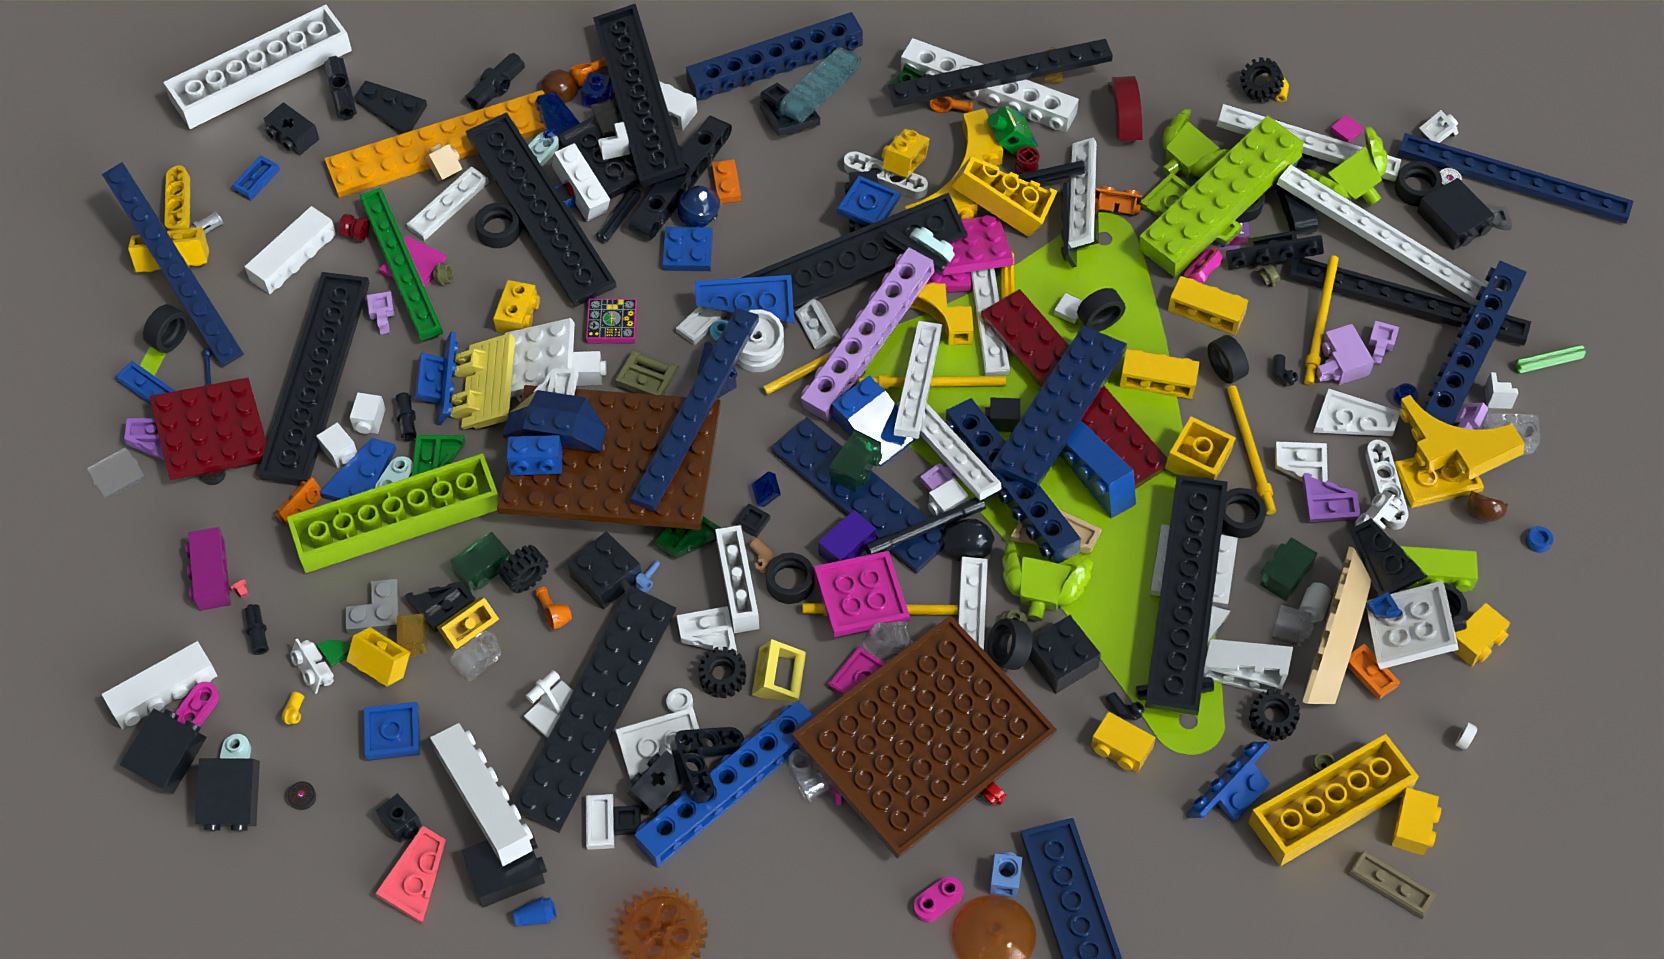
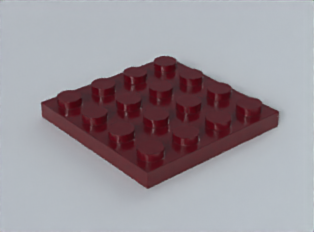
M249 377L149 396L170 480L262 461L267 441Z

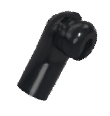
M1274 355L1273 376L1285 386L1293 385L1298 380V374L1296 372L1293 373V370L1285 369L1286 357L1284 355Z
M1116 692L1109 694L1105 698L1116 716L1122 719L1135 721L1140 719L1144 713V706L1140 702L1132 703L1131 705L1124 704Z

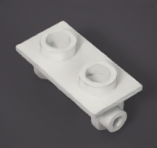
M1383 490L1382 493L1374 497L1371 507L1366 513L1358 517L1355 524L1357 526L1372 518L1384 529L1386 525L1379 520L1383 517L1390 522L1401 509L1399 506L1402 502L1394 497L1395 495Z
M298 638L295 639L290 654L291 660L300 669L305 684L311 687L314 694H317L320 685L329 686L333 683L334 675L325 661L316 664V662L322 661V656L313 642L305 640L300 643Z

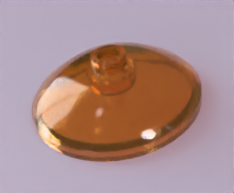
M986 895L970 901L960 910L954 921L952 940L954 949L960 959H1030L1036 943V930L1031 916L1019 903L1004 896ZM996 925L1000 930L993 932L990 927Z

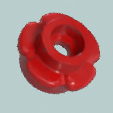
M994 782L989 784L982 794L993 806L997 802L1002 805V801L1007 797L1005 792Z

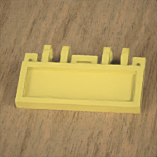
M511 333L469 345V350L458 353L455 356V362L460 364V366L456 367L454 375L459 378L466 377L465 391L451 396V403L456 406L452 408L450 416L455 419L462 418L461 427L464 430L472 427L479 429L507 421L515 337Z

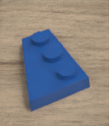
M371 438L320 491L321 498L337 501L374 489L396 451L395 444Z

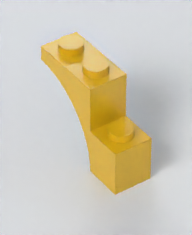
M945 283L925 284L909 308L922 311L933 317L939 324H942L948 339V345L973 344L972 307H947Z

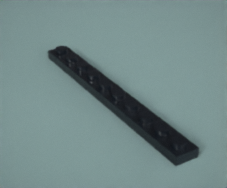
M1105 38L888 84L887 91L895 108L1111 62L1113 54Z
M1304 257L1296 258L1293 261L1288 279L1323 289L1328 264ZM1337 267L1332 292L1460 328L1462 324L1468 325L1470 321L1466 317L1472 306L1471 304ZM1506 315L1495 338L1524 346L1527 341L1531 321ZM1477 326V328L1485 330L1483 327Z

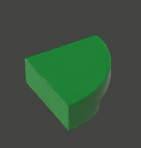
M326 640L317 644L318 649L331 667L348 657L350 646L343 641Z

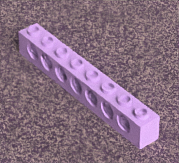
M909 247L904 254L898 256L895 267L891 273H886L878 291H874L871 294L866 308L858 312L855 323L851 329H846L839 346L831 350L824 367L820 366L816 371L814 381L803 389L801 400L804 409L829 422L833 416L832 403L853 388L933 275V260ZM905 275H910V276H911V277L908 278V279H903V278H902V277L905 276ZM893 293L898 294V296L893 298L888 297L890 294ZM878 312L885 313L882 316H875V314ZM864 331H871L869 335H862ZM850 350H858L855 354L848 353ZM837 369H845L842 373H835ZM823 388H831L829 392H821Z

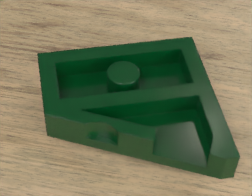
M703 516L701 530L667 527L655 540V546L677 559L716 541L715 529H721V527Z

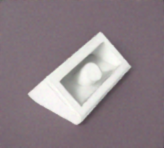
M817 300L809 301L795 312L815 349L827 346L841 339L823 305Z

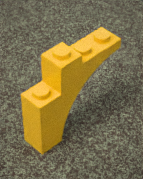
M1411 395L1401 399L1400 416L1405 423L1409 422L1412 427V435L1417 441L1415 458L1421 467L1425 466L1429 473L1455 461L1458 471L1461 474L1465 473L1468 480L1524 454L1525 442L1512 423L1493 429L1475 430L1460 428L1446 424L1429 415L1414 401Z

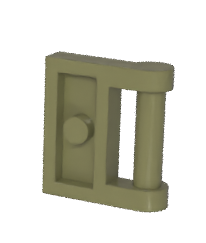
M634 349L616 378V385L638 394L665 395L671 382L678 375L679 365L673 363L670 365L642 355L641 351ZM638 364L647 366V367H649V368L655 369V370L660 371V372H663V373H665V374L662 375V374L656 373V372H654V371H651V370H648V369H646V368L640 367V366H638Z

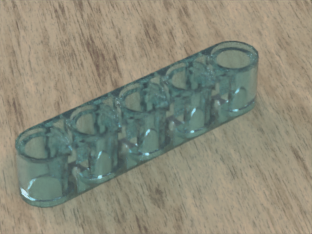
M838 47L783 98L780 104V112L798 122H803L857 71L861 57L842 47Z

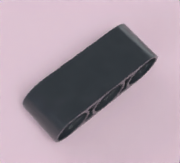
M1277 180L1278 197L1290 231L1296 230V235L1317 232L1318 220L1314 207L1277 185Z

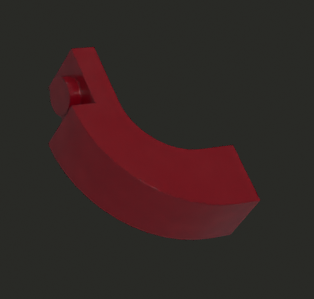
M1135 76L1112 77V82H1108V91L1113 96L1115 105L1116 137L1119 141L1143 140L1142 108L1137 80Z

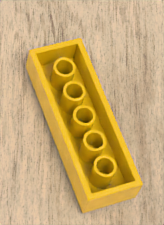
M1384 734L1253 809L1248 823L1281 867L1401 797L1407 787L1413 789L1419 776L1387 734Z

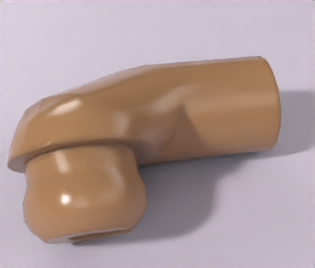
M756 538L750 544V548L758 554L755 567L759 572L766 573L768 564L774 558V553L759 538Z

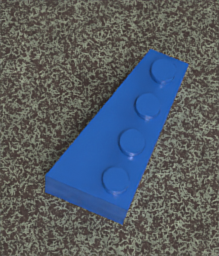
M1080 421L1062 449L1060 456L1112 519L1136 505L1134 470L1085 423Z

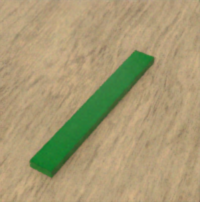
M382 188L360 194L361 203L420 341L443 334L441 324Z

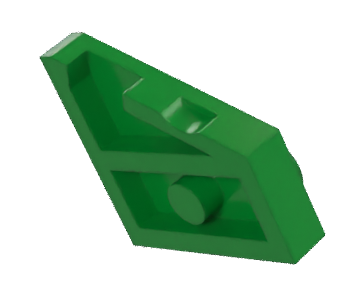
M416 435L412 476L451 464L465 445V436Z

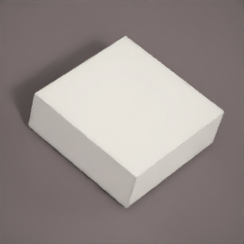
M1065 293L1055 308L1054 315L1072 324H1076L1079 320L1077 309L1082 300Z

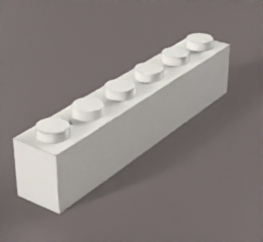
M460 723L430 737L435 753L502 866L533 851L529 841L533 836L526 823L520 824L521 816L514 804L511 806L508 804L507 801L510 799L503 785L497 786L498 778L493 768H486L485 763L487 761L480 748L475 750L474 745L476 743L469 730L464 732Z

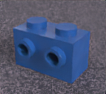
M560 436L508 437L507 460L511 475L562 474L563 451Z

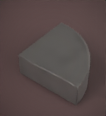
M1506 206L1489 208L1495 215L1492 226L1501 230H1511L1512 222Z

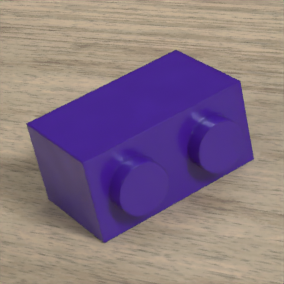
M853 510L818 541V553L828 563L856 558L866 551V543L876 539V528Z

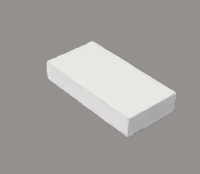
M698 307L676 327V333L695 345L710 331L713 323L722 320L726 316V311Z
M613 794L586 796L587 850L614 848Z

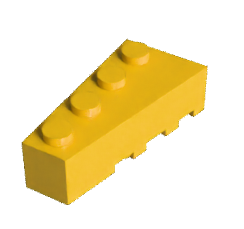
M972 156L958 171L951 185L952 188L1028 237L1043 224L1057 194V190L1052 188L1046 190L1041 188L1037 182L1032 180L1026 182L1019 179V175L1015 173H1004L999 170V167Z

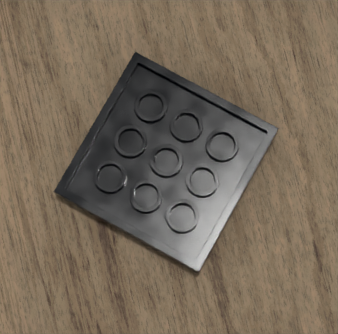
M618 103L557 135L558 142L563 148L575 143L610 199L640 183L631 148L629 155L605 160L602 158L598 140L616 136L615 124L623 122Z

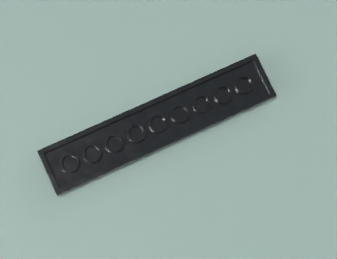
M636 4L593 17L642 187L687 173Z
M508 113L501 114L466 130L468 140L509 205L514 208L521 224L572 305L576 307L589 301V299H593L616 288V281Z
M948 192L741 278L791 275L794 309L813 299H819L894 268L898 256L905 252L883 238V233L889 226L894 227L908 237L915 228L921 229V227H924L932 232L935 239L940 242L944 240L949 244L967 238L968 233Z
M328 272L321 273L258 471L259 479L300 484L302 481L307 482L310 479L320 448L317 435L325 431L370 284L368 277Z
M1177 474L1145 701L1146 708L1198 716L1228 485L1226 481Z
M630 585L513 802L519 814L560 833L673 618L676 607Z

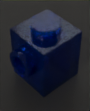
M589 72L580 91L582 107L598 111L605 110L613 93L610 76Z

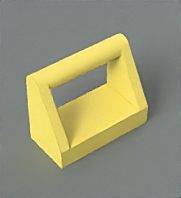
M773 639L761 646L758 653L752 695L764 699L797 702L800 696L806 652ZM778 657L795 659L790 691L774 685Z

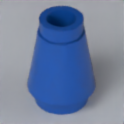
M544 896L513 911L517 926L548 924L557 917L552 898H545Z

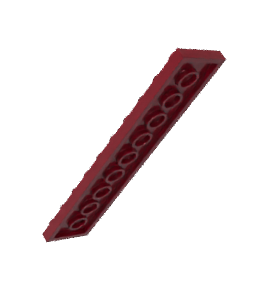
M1018 289L981 311V318L1042 388L1069 345L1027 296ZM1103 385L1081 421L1134 470L1136 489L1165 471L1168 458Z

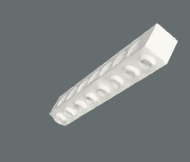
M912 38L901 56V71L907 63L925 73V77L983 65L977 61ZM1029 80L961 93L993 107L1002 108L1003 106H1008L1023 113L1025 118L1033 122L1041 123L1065 133L1077 114L1079 101L1078 98Z

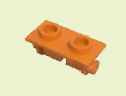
M1102 186L1101 189L1096 188L1095 196L1099 198H1095V202L1098 205V210L1114 212L1115 204H1120L1118 213L1133 216L1135 213H1140L1141 205L1136 203L1142 201L1143 195H1138L1137 191L1124 190V192H1119L1109 186Z
M310 477L307 482L302 481L300 486L291 495L292 499H287L280 508L276 509L274 517L278 521H285L289 526L288 516L312 509L321 499L320 491L322 489L315 479Z

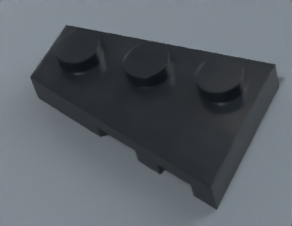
M366 80L355 95L356 103L374 116H379L385 120L388 126L396 128L401 134L412 131L427 107L425 99Z
M1370 518L1349 529L1378 597L1386 592L1390 594L1397 593L1428 577L1374 519Z

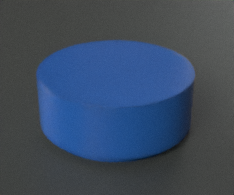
M1533 527L1526 536V545L1534 552H1546L1553 543V535L1545 527Z

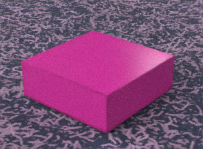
M1345 115L1331 126L1330 133L1341 141L1350 143L1362 133L1364 127Z

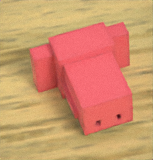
M244 579L231 586V590H236L241 598L248 595V591L244 586L246 584Z

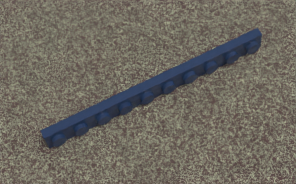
M1408 133L1404 134L1397 154L1414 161L1429 163L1441 169H1455L1464 176L1625 224L1629 219L1634 202L1630 199Z
M121 162L102 174L103 178L220 364L225 367L243 356L244 353L124 163Z
M739 308L735 309L631 497L632 504L654 512L656 511L759 322L758 314Z

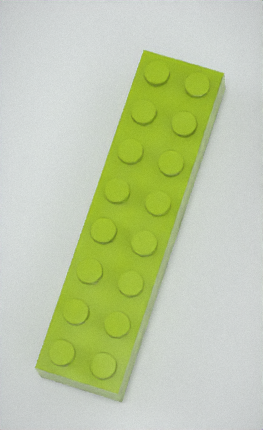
M1267 115L1140 235L1139 250L1175 278L1281 177L1290 164L1293 166L1302 157L1304 141Z
M482 453L288 516L287 520L304 571L309 573L497 511L499 496Z

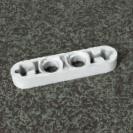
M854 151L845 155L844 169L847 173L864 172L872 168H878L881 170L877 174L878 184L914 199H921L927 194L928 182L923 176L912 173L908 178L882 169L883 161ZM899 176L902 180L900 182H892L890 178Z
M1373 440L1369 443L1365 452L1366 461L1376 495L1382 493L1383 490L1392 491L1396 494V498L1402 502L1399 506L1401 509L1396 513L1400 520H1396L1393 517L1388 522L1383 518L1387 527L1398 530L1406 524L1409 516L1390 447L1382 440ZM1374 449H1377L1379 453H1382L1380 457V462H1378L1379 457L1377 452H1373ZM1380 469L1387 470L1390 473V477L1382 478L1377 474V471Z

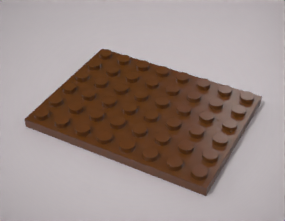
M524 385L521 403L532 395L538 386ZM575 389L574 396L586 397L607 429L601 453L562 447V474L511 475L507 461L497 506L498 514L701 530L721 400L716 399L655 512L632 504L631 497L686 397Z
M950 615L795 731L791 739L898 859L983 792L989 784L998 780L1052 737L1057 729Z

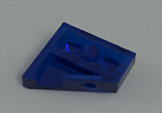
M556 92L538 95L535 104L539 111L540 123L544 124L543 137L545 139L555 137L580 123Z

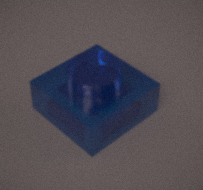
M768 471L751 484L758 506L765 507L781 495L775 473Z

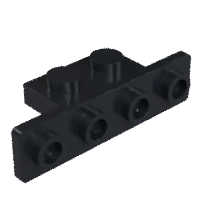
M1066 182L1063 183V192L1061 193V201L1063 203V210L1061 211L1063 221L1061 236L1064 241V247H1061V254L1063 259L1068 261L1071 267L1074 268L1077 267V249L1099 243L1098 205L1095 202L1094 242L1071 248L1068 243L1070 184Z
M1296 230L1248 238L1249 247L1227 250L1226 257L1228 269H1236L1315 256L1324 253L1322 235L1297 239Z

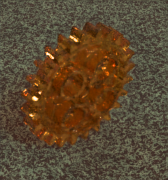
M664 887L662 894H658L656 888H653L652 896H648L643 891L642 901L636 898L632 899L634 908L624 907L628 916L619 917L620 923L623 926L617 927L618 934L623 936L617 939L619 945H624L621 948L622 955L629 954L627 959H692V956L701 958V952L698 948H706V941L702 938L708 937V930L703 929L708 926L707 919H701L704 916L703 909H697V900L688 903V893L680 898L677 888L672 895L668 894L667 887ZM668 910L676 912L671 918L662 916ZM641 923L651 924L647 930L637 929ZM660 929H663L665 932H667V934L662 935V933L658 931ZM681 933L688 935V938L682 942L674 939ZM654 946L663 948L659 954H651L649 951Z

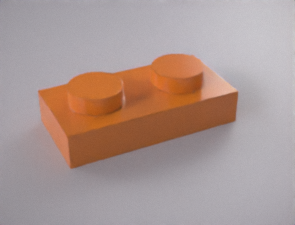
M735 159L712 162L716 193L719 196L720 204L742 201Z
M1365 644L1351 653L1347 667L1378 700L1399 686L1400 681L1388 668H1379L1376 655Z

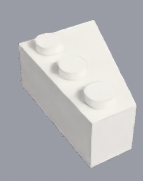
M1210 639L1206 652L1203 677H1211L1214 682L1257 693L1264 691L1266 694L1268 689H1272L1273 693H1276L1277 689H1282L1288 675L1293 647Z

